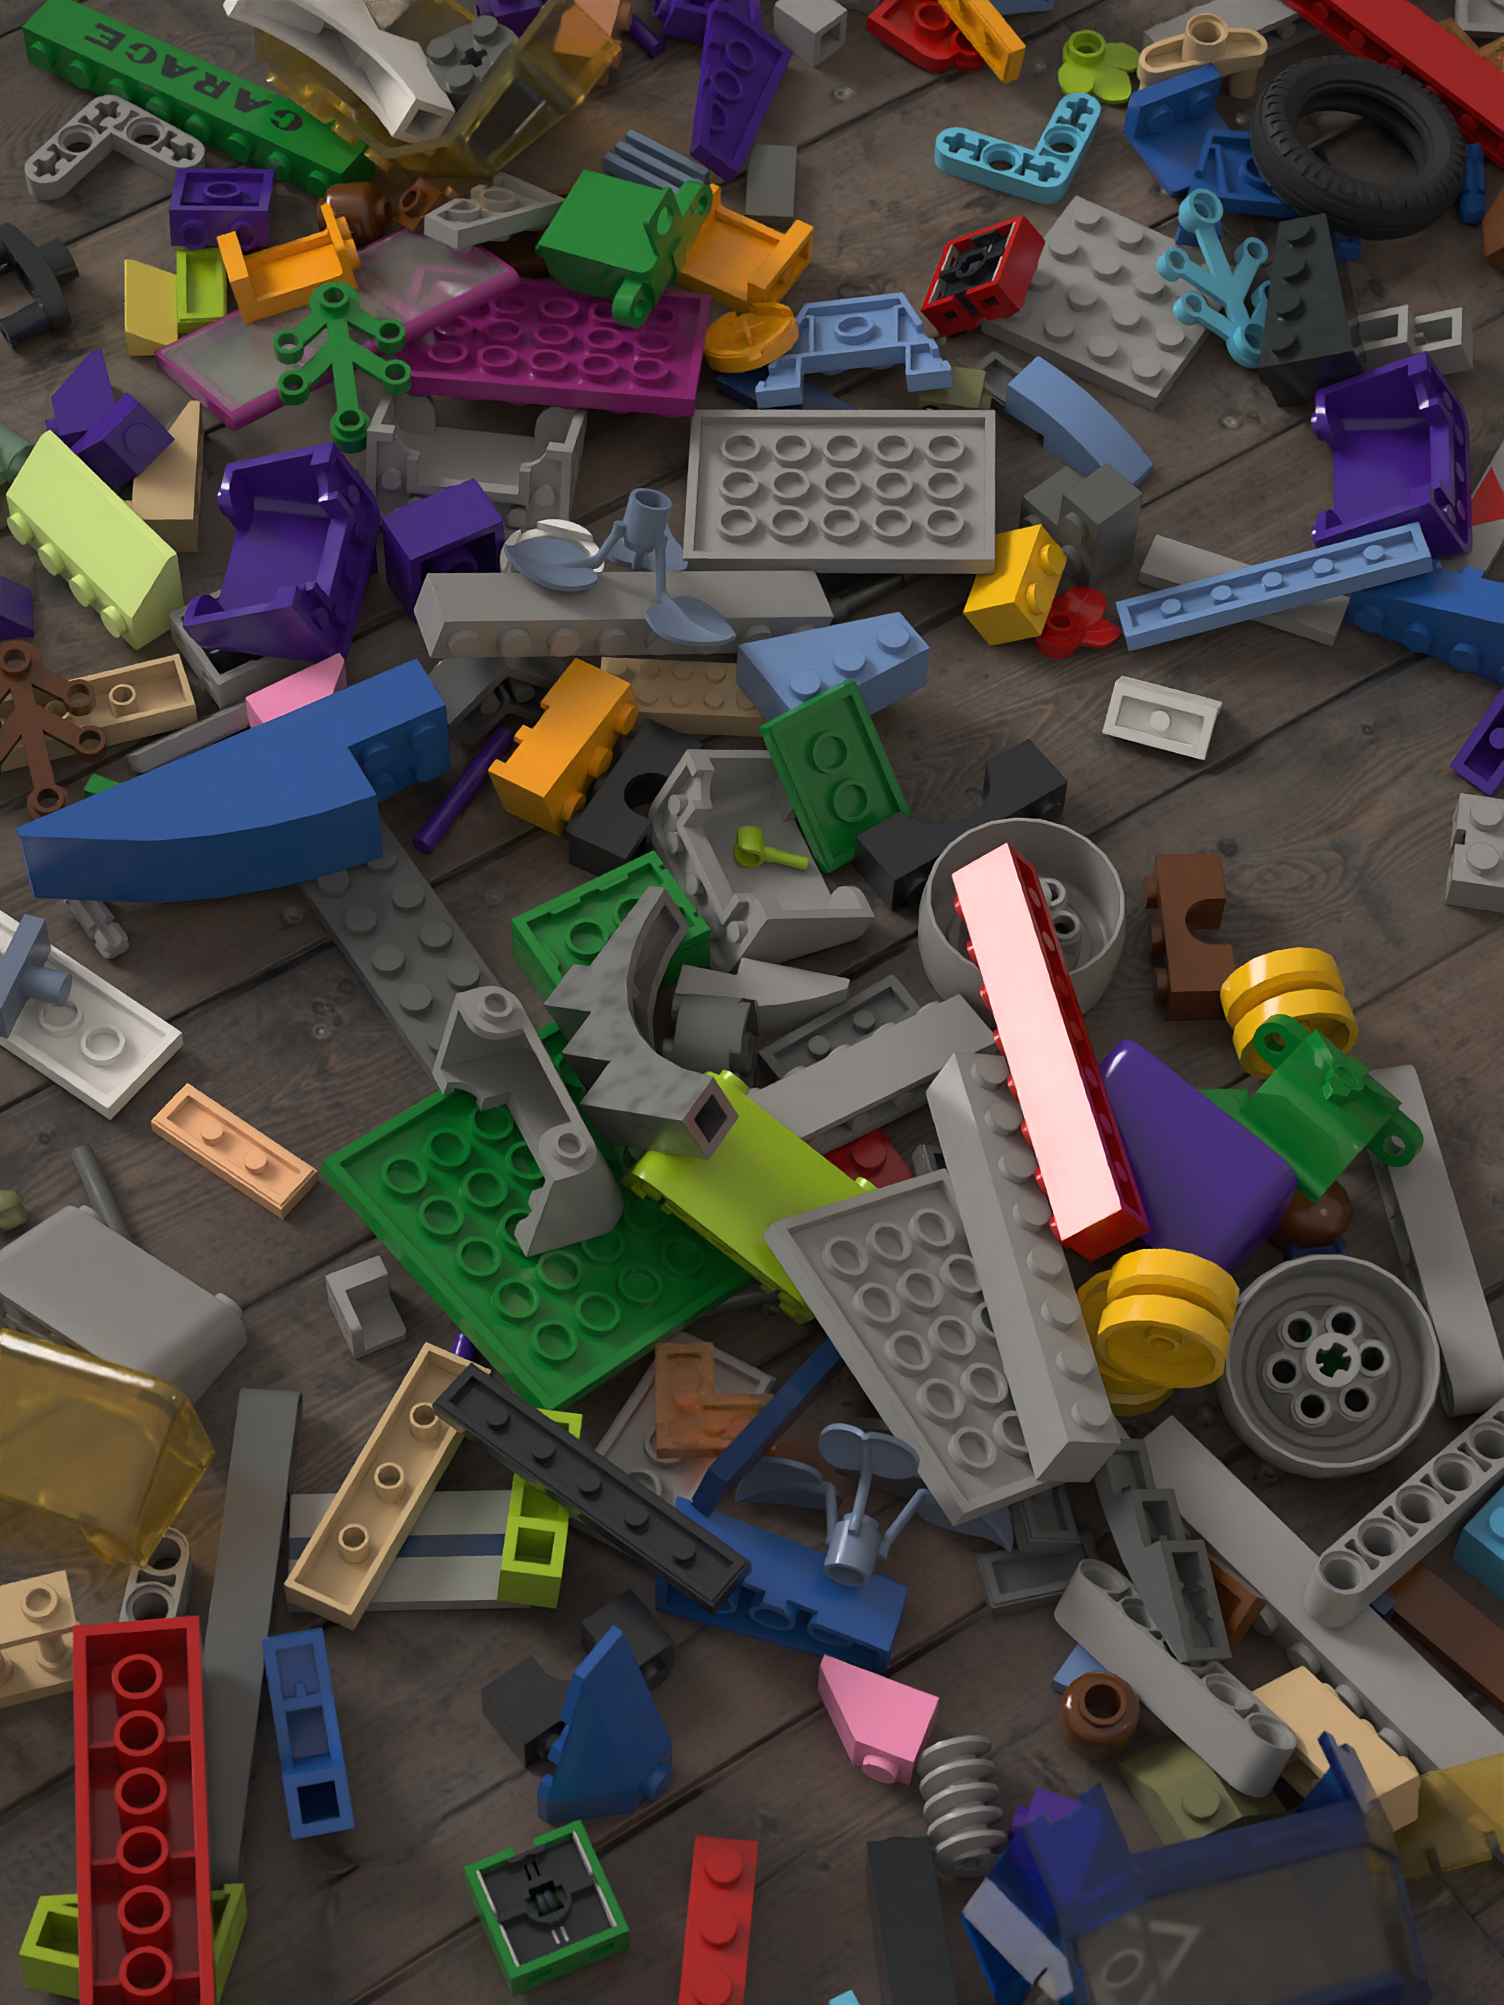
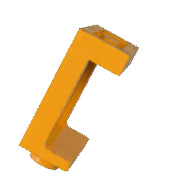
M711 183L709 186L712 189L713 202L710 213L702 225L697 239L686 255V264L675 280V283L697 293L712 294V300L743 314L749 313L747 306L753 303H779L812 261L814 227L797 219L787 233L782 234L723 207L721 204V187Z
M330 203L320 206L326 222V230L253 254L243 256L235 231L216 237L244 325L308 305L312 292L324 283L342 282L354 289H358L353 270L362 267L345 216L335 219Z

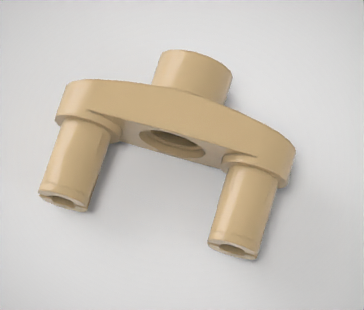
M1210 13L1195 15L1188 20L1185 33L1153 43L1141 52L1137 67V76L1140 80L1139 90L1213 63L1222 76L1229 74L1227 88H1229L1230 95L1238 99L1249 98L1255 93L1258 71L1265 62L1268 48L1267 41L1260 33L1252 29L1228 28L1226 22L1217 15Z

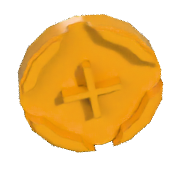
M757 302L747 306L749 313L738 317L736 311L724 314L713 322L707 330L704 350L706 362L713 370L723 373H741L760 368L777 360L788 352L799 338V325L792 310L788 306L776 302Z

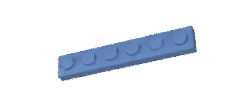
M1415 522L1116 602V607L1128 651H1133L1433 571L1431 554L1420 524Z

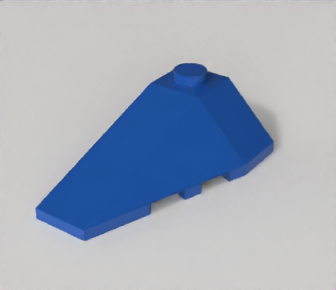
M613 1625L574 1671L560 1716V1720L565 1722L566 1726L560 1738L551 1745L548 1759L557 1764L554 1777L548 1773L540 1781L537 1791L538 1817L547 1824L635 1813L647 1797L655 1801L665 1791L674 1776L675 1771L672 1769L673 1743L624 1632Z

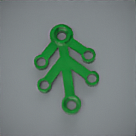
M328 282L318 286L312 292L309 298L311 313L294 330H281L273 338L275 358L282 364L291 365L303 358L304 348L324 329H328L329 341L299 371L289 370L279 377L278 391L281 401L291 406L301 405L309 398L310 390L333 368L338 411L330 421L331 442H334L341 452L355 454L362 452L367 447V430L371 421L368 415L358 408L353 366L381 383L383 390L391 395L406 393L411 387L412 380L411 369L406 362L402 360L386 362L350 339L348 327L350 326L375 340L376 347L385 354H395L403 350L406 345L405 327L396 319L380 321L361 309L359 295L350 285L342 282ZM386 334L397 335L394 339H386L383 336ZM287 344H293L296 346L295 348L289 350L281 348L282 346ZM392 375L403 376L400 380L389 379ZM290 385H298L301 387L296 391H290L286 389ZM346 425H356L354 427H346Z

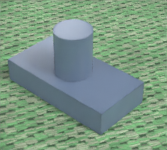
M24 914L0 962V1037L8 1039L28 997L57 1006H63L69 997L72 987V975L44 967L51 952L45 919Z

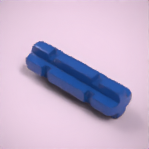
M1466 142V172L1462 188L1458 194V202L1460 203L1458 215L1462 223L1468 224L1472 222L1478 225L1482 223L1484 214L1487 211L1486 199L1483 196L1486 194L1485 166L1482 163L1484 161V149L1478 143L1470 145Z

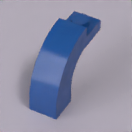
M323 1628L261 1638L292 1840L355 1828Z

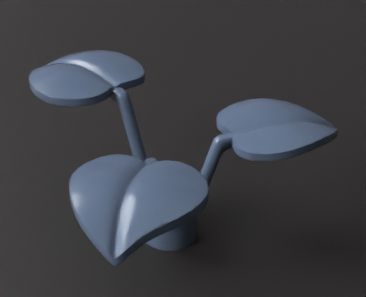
M648 488L632 490L623 521H614L611 534L605 539L602 547L594 556L587 557V554L578 546L563 539L550 537L523 540L515 545L505 544L504 546L506 557L521 574L541 586L557 591L576 592L594 587L598 576L593 569L599 568L606 558L614 564L632 568L634 571L656 572V598L660 604L649 606L645 616L647 624L655 633L670 642L691 647L720 646L729 642L734 643L736 635L734 630L713 607L691 596L684 595L672 599L666 591V572L687 571L689 561L683 560V548L672 535L667 523L672 502L665 494Z
M834 1423L825 1427L821 1432L818 1442L819 1451L829 1464L843 1469L860 1471V1480L853 1512L845 1514L843 1521L838 1522L837 1507L841 1506L843 1496L835 1484L822 1481L821 1473L814 1467L786 1458L762 1457L741 1481L734 1500L735 1503H774L826 1510L828 1534L824 1546L828 1549L823 1566V1573L832 1581L850 1587H864L870 1583L876 1559H887L889 1547L915 1512L931 1524L954 1532L990 1540L1005 1548L1009 1553L1013 1548L1015 1539L1011 1522V1511L1007 1506L953 1527L930 1490L919 1489L882 1537L878 1531V1522L864 1514L872 1474L889 1479L912 1477L918 1471L919 1455L915 1449L898 1438L878 1432L864 1433L858 1427L843 1423Z

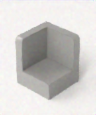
M380 1255L325 1276L329 1305L354 1359L406 1339V1328L390 1296L388 1272Z

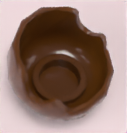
M1335 1180L1315 1204L1296 1189L1281 1224L1270 1234L1268 1239L1281 1251H1284L1285 1244L1296 1243L1299 1248L1331 1245L1333 1239H1341L1348 1230L1353 1214L1346 1189Z

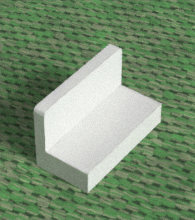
M1121 676L1115 682L1102 733L1205 760L1222 702Z

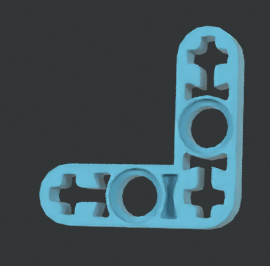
M1077 92L1064 96L1053 113L1035 150L965 128H948L941 131L937 136L934 155L935 164L942 172L1040 204L1055 203L1061 200L1067 192L1098 131L1101 113L1100 103L1095 97L1086 93ZM1081 115L1077 122V128L1071 126V119ZM1055 143H1066L1071 145L1074 150L1069 153H1058L1050 146ZM1002 160L1010 163L1013 168L1007 171H998L991 168L989 164L993 161ZM1022 170H1025V176L1021 175Z

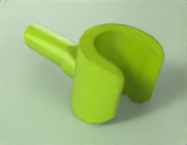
M742 826L738 828L737 840L733 844L735 859L741 867L754 868L760 866L765 861L806 871L809 862L808 857L777 850L775 847L764 846L763 831L758 827Z

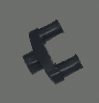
M6 222L0 225V266L4 265L6 268L10 266L35 301L23 307V309L0 319V332L8 346L14 349L17 345L48 330L55 332L72 323L60 287L78 278L79 271L72 255L60 238L57 237L37 248L12 224Z

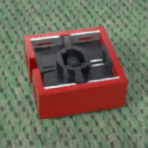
M1024 214L948 241L920 311L942 337L963 330L971 331L978 327L984 321V318L989 322L1001 317L1008 318L1021 310L1025 303L1028 288L1037 270L1038 261L1046 241Z

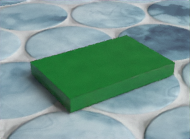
M847 679L758 727L820 872L830 873L853 860L856 836L898 812L912 817L855 680Z

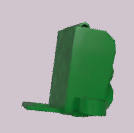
M584 169L540 239L535 252L544 259L549 273L563 287L578 293L614 300L612 306L614 322L637 329L644 323L649 313L654 310L668 285L675 282L686 264V255L697 239L701 227L710 213L713 202L712 189L709 185L688 180L681 186L678 193L675 194L672 188L663 187L660 190Z
M1285 1014L1271 1015L1256 1029L1253 1037L1254 1047L1257 1053L1275 1071L1233 1119L1280 1155L1290 1165L1298 1179L1297 1190L1313 1204L1316 1203L1364 1147L1383 1163L1392 1167L1408 1165L1421 1151L1424 1138L1419 1126L1399 1109L1403 1103L1369 1074L1371 1069L1355 1055L1349 1057L1320 1031L1315 1029L1310 1033L1294 1018ZM1272 1033L1279 1034L1284 1039L1285 1045L1277 1043ZM1391 1136L1400 1138L1405 1148L1397 1146L1392 1141Z

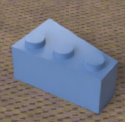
M900 612L739 644L737 645L736 684L767 722L847 679L855 680L868 712L872 715L926 686L930 647Z

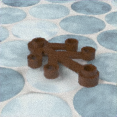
M10 640L0 644V704L11 692L15 709L0 728V775L1 765L22 738L34 790L27 799V808L30 820L34 821L71 805L68 792L63 787L55 784L44 734L75 750L76 755L82 761L88 763L97 762L106 755L107 741L105 733L99 727L89 725L80 728L36 704L33 688L64 702V707L70 714L85 716L91 713L96 705L93 686L86 680L75 679L69 682L42 667V657L35 646L22 640ZM20 659L25 661L17 668L6 665L11 660ZM76 693H84L89 696L87 700L81 703H75L70 700L71 696ZM87 739H95L100 742L94 749H85L81 746ZM46 798H56L58 800V803L50 808L42 807L39 804L40 801Z

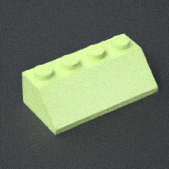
M51 430L45 432L39 438L6 493L10 517L7 518L8 527L21 544L29 543L38 552L42 564L52 575L59 573L69 583L72 593L83 606L91 605L100 614L105 627L114 637L119 638L122 636L137 651L170 630L168 613L185 606L177 553Z

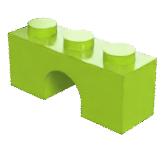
M538 1409L580 1439L583 1414ZM515 1472L496 1601L557 1609L569 1511Z

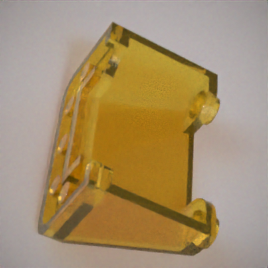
M1 1327L0 1498L79 1525L83 1535L88 1540L86 1545L88 1550L105 1563L116 1565L121 1561L143 1569L216 1455L191 1402L177 1387L156 1376Z

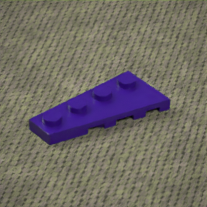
M714 0L708 7L690 156L729 183L741 169L794 52L725 1Z

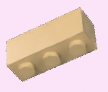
M1302 1665L1252 1691L1296 1735L1297 1745L1281 1776L1357 1851L1418 1819L1420 1778L1416 1768L1409 1759L1396 1754L1378 1736L1375 1728L1367 1720L1359 1719L1341 1702L1338 1694L1329 1684L1321 1683Z

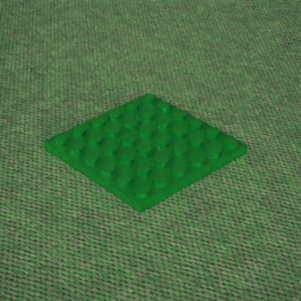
M555 1021L539 1029L537 1033L550 1054L624 1197L622 1214L612 1231L526 1258L514 1232L518 1222L528 1217L532 1212L528 1204L533 1190L543 1188L545 1178L507 1105L504 1104L480 1111L476 1103L477 1097L466 1090L455 1088L454 1093L443 1095L441 1090H438L324 1159L320 1174L522 1399L538 1409L562 1412L757 1279L675 1214L667 1215L659 1207L666 1200L662 1197L657 1202L646 1195L641 1200L620 1183V1180L645 1149L605 1142L580 1105V1102L588 1092L561 1054L569 1042Z

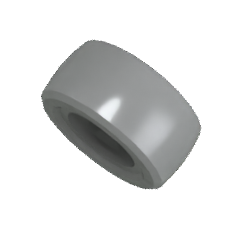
M1015 817L995 820L966 831L952 841L935 861L923 890L919 906L918 943L925 974L937 994L944 1000L961 994L987 1026L998 1029L994 1014L987 1008L980 994V986L984 984L980 969L974 964L967 950L966 943L971 938L967 926L962 922L954 907L953 900L958 895L951 874L1008 842L1035 866L1053 925L1062 923L1069 933L1060 934L1056 932L1083 1015L1097 1004L1110 986L1125 944V895L1119 875L1106 854L1085 836L1066 826L1042 819Z
M1341 1254L1308 1255L1281 1263L1255 1279L1238 1297L1233 1328L1228 1330L1230 1342L1224 1373L1215 1380V1387L1223 1413L1235 1433L1259 1458L1288 1473L1312 1479H1343L1375 1470L1398 1456L1419 1434L1435 1405L1441 1378L1440 1349L1428 1314L1416 1295L1395 1275L1371 1262ZM1333 1317H1340L1354 1325L1352 1334L1345 1336L1335 1333L1331 1326ZM1302 1321L1307 1323L1311 1330L1310 1338L1302 1343L1292 1340L1288 1334L1290 1322ZM1371 1348L1376 1352L1379 1362L1378 1370L1369 1371L1362 1367L1360 1354L1363 1350ZM1329 1350L1336 1352L1340 1356L1339 1359L1343 1360L1344 1370H1337L1331 1377H1327L1320 1372L1324 1364H1316L1317 1352L1321 1354H1326ZM1279 1361H1287L1293 1365L1295 1370L1293 1381L1285 1384L1275 1380L1272 1374L1273 1365ZM1356 1389L1365 1394L1367 1404L1363 1411L1352 1412L1347 1408L1344 1400L1345 1394L1348 1391ZM1309 1395L1316 1396L1323 1404V1413L1315 1419L1305 1416L1300 1408L1302 1399Z

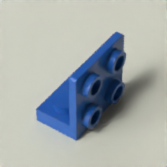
M1213 63L1133 92L1130 95L1123 134L1171 198L1188 193L1208 128L1230 130L1215 110L1222 75Z

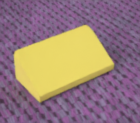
M125 260V337L128 357L153 356L155 351L178 340L177 275L135 260Z

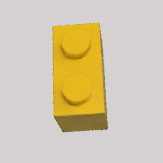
M1042 524L995 534V574L976 575L963 614L990 646L1041 636L1068 558Z

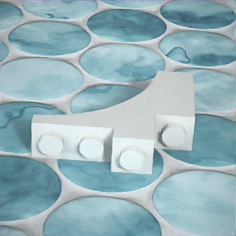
M225 0L223 4L228 17L269 33L298 49L330 71L370 107L387 128L392 138L432 150L456 112L446 93L439 88L427 68V58L419 43L379 30L363 0Z

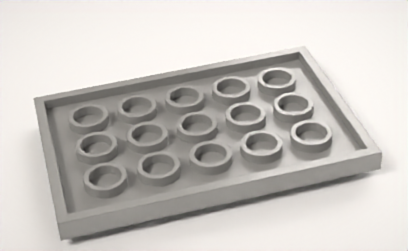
M695 410L694 417H691L683 560L689 561L687 571L814 570L815 573L995 574V410Z
M946 1168L770 1224L763 1234L766 1243L893 1436L910 1445L919 1455L920 1461L917 1472L953 1527L1066 1483L1064 1481L1036 1480L987 1310V1304L983 1296L982 1286L975 1268L976 1265L957 1205L951 1177ZM1112 1412L1119 1438L1130 1439Z

